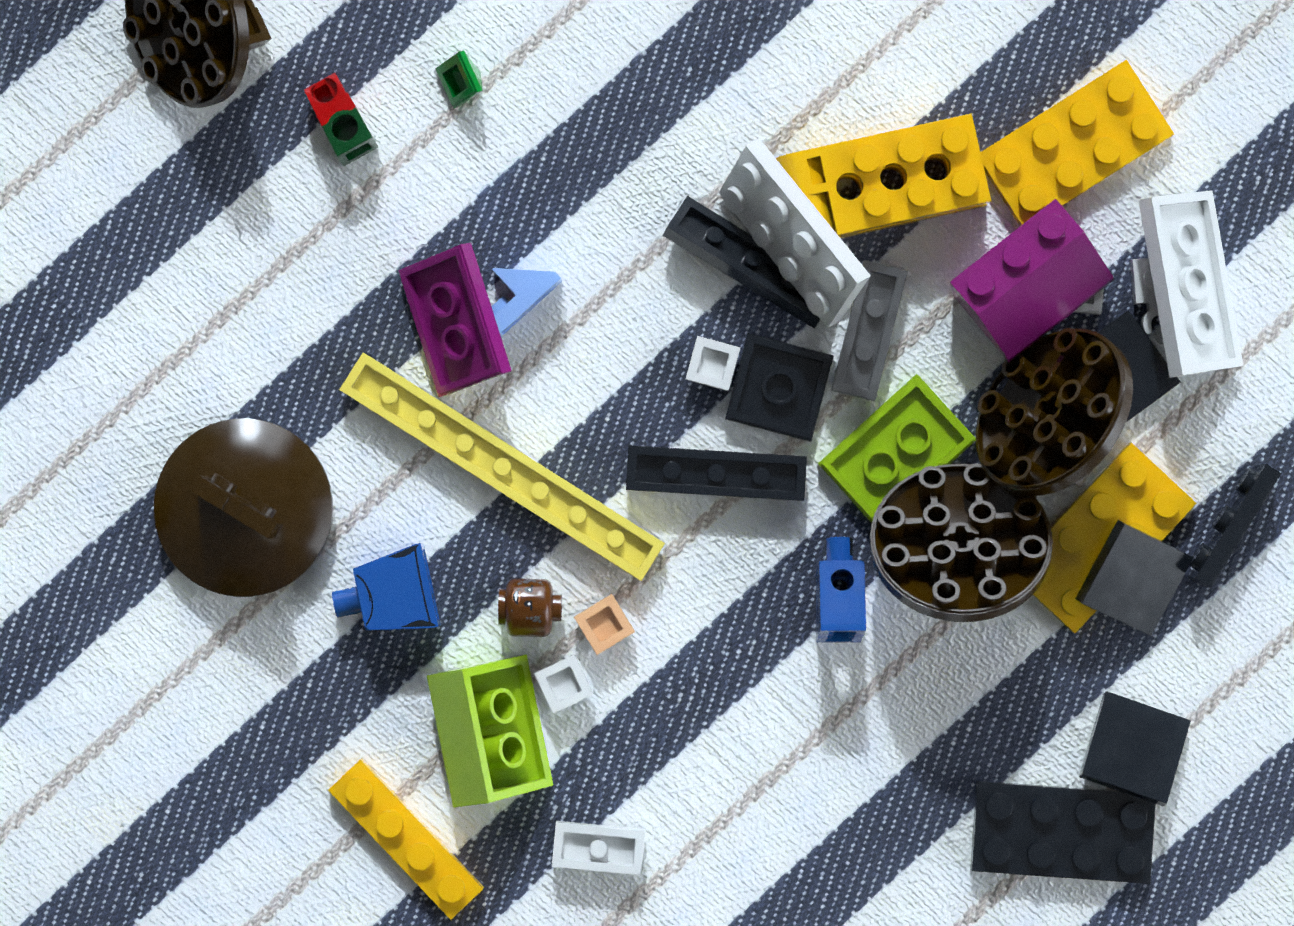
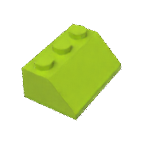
M527 654L427 675L453 808L487 804L553 786Z

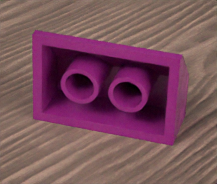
M1054 199L951 280L950 285L953 297L1006 360L1011 362L1110 284L1114 277L1082 228L1062 205Z

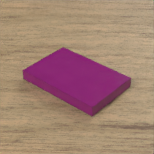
M471 242L460 244L398 270L438 397L450 395L512 371Z

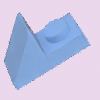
M492 269L515 295L510 301L503 296L491 306L501 337L562 282L561 277L556 272Z

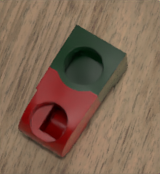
M336 73L304 89L335 154L343 166L379 148Z

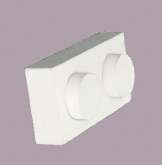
M556 821L552 867L641 876L645 829Z

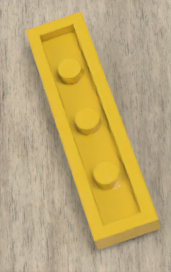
M362 758L328 789L337 801L450 920L484 889V886Z

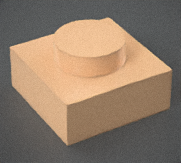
M613 594L574 616L597 655L635 632Z

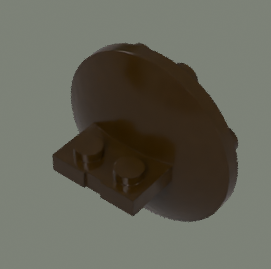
M125 0L126 18L123 21V31L127 40L134 45L141 61L143 76L148 82L155 83L168 97L187 107L203 108L228 99L235 92L243 78L249 50L262 47L272 39L258 8L255 7L252 0ZM148 40L154 55L144 57L138 42Z
M1066 328L1043 336L1011 362L1005 359L1002 364V370L993 381L989 390L981 396L978 402L979 415L976 425V450L979 461L985 467L987 475L1006 490L1023 496L1047 495L1063 490L1073 484L1081 488L1091 471L1105 458L1116 443L1130 412L1133 396V379L1125 355L1110 340L1097 332L1087 329ZM1006 376L1009 380L999 394L995 390Z
M248 418L216 422L198 430L185 439L173 451L160 473L153 505L155 527L165 553L176 568L195 584L209 591L234 597H253L275 592L293 583L306 573L315 563L326 545L334 511L333 495L328 475L313 450L301 438L281 426L267 421Z
M979 463L928 466L900 481L880 502L874 514L870 532V552L874 568L880 580L892 595L906 606L923 615L952 622H976L1004 615L1026 602L1045 579L1051 561L1053 545L1049 519L1036 497L1018 495L1006 490L990 478L983 464Z

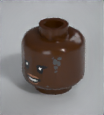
M515 578L508 582L506 589H499L498 625H505L506 631L510 636L546 637L552 630L553 622L562 621V595H553V587L549 580Z

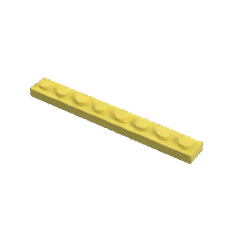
M364 352L339 389L640 581H642L665 545L661 540Z

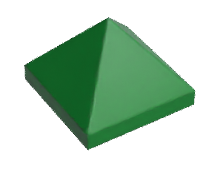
M464 50L456 53L435 68L453 108L461 106L483 91L481 72Z

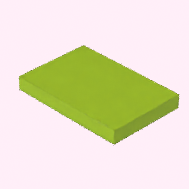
M916 374L826 455L818 465L872 523L880 502L895 485L925 467L951 464L976 441V438L920 376Z

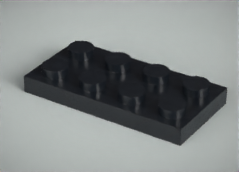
M976 781L970 870L975 872L1150 884L1156 804L1115 790Z

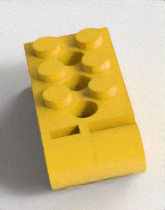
M972 113L798 151L776 158L840 238L986 207L987 203L991 202ZM928 160L940 161L946 169V177L942 180L929 178L924 170L925 162ZM887 169L897 171L903 179L902 188L897 190L886 188L880 179L881 172ZM842 179L855 181L860 190L859 196L852 200L842 198L837 192V182Z

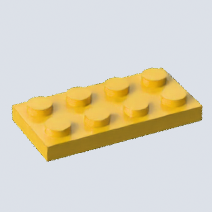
M1126 59L983 150L981 157L986 175L1018 225L1021 226L1054 199L1062 206L1173 136L1174 132Z
M1132 442L1128 443L1051 526L1053 545L1049 569L1045 579L1033 596L1072 633H1076L1097 610L1082 604L1075 598L1117 520L1162 541L1197 503Z

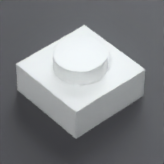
M697 336L685 380L729 391L740 347Z
M575 654L534 673L553 714L594 695Z

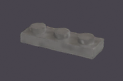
M864 260L862 266L871 276L853 301L831 391L875 401L908 271Z

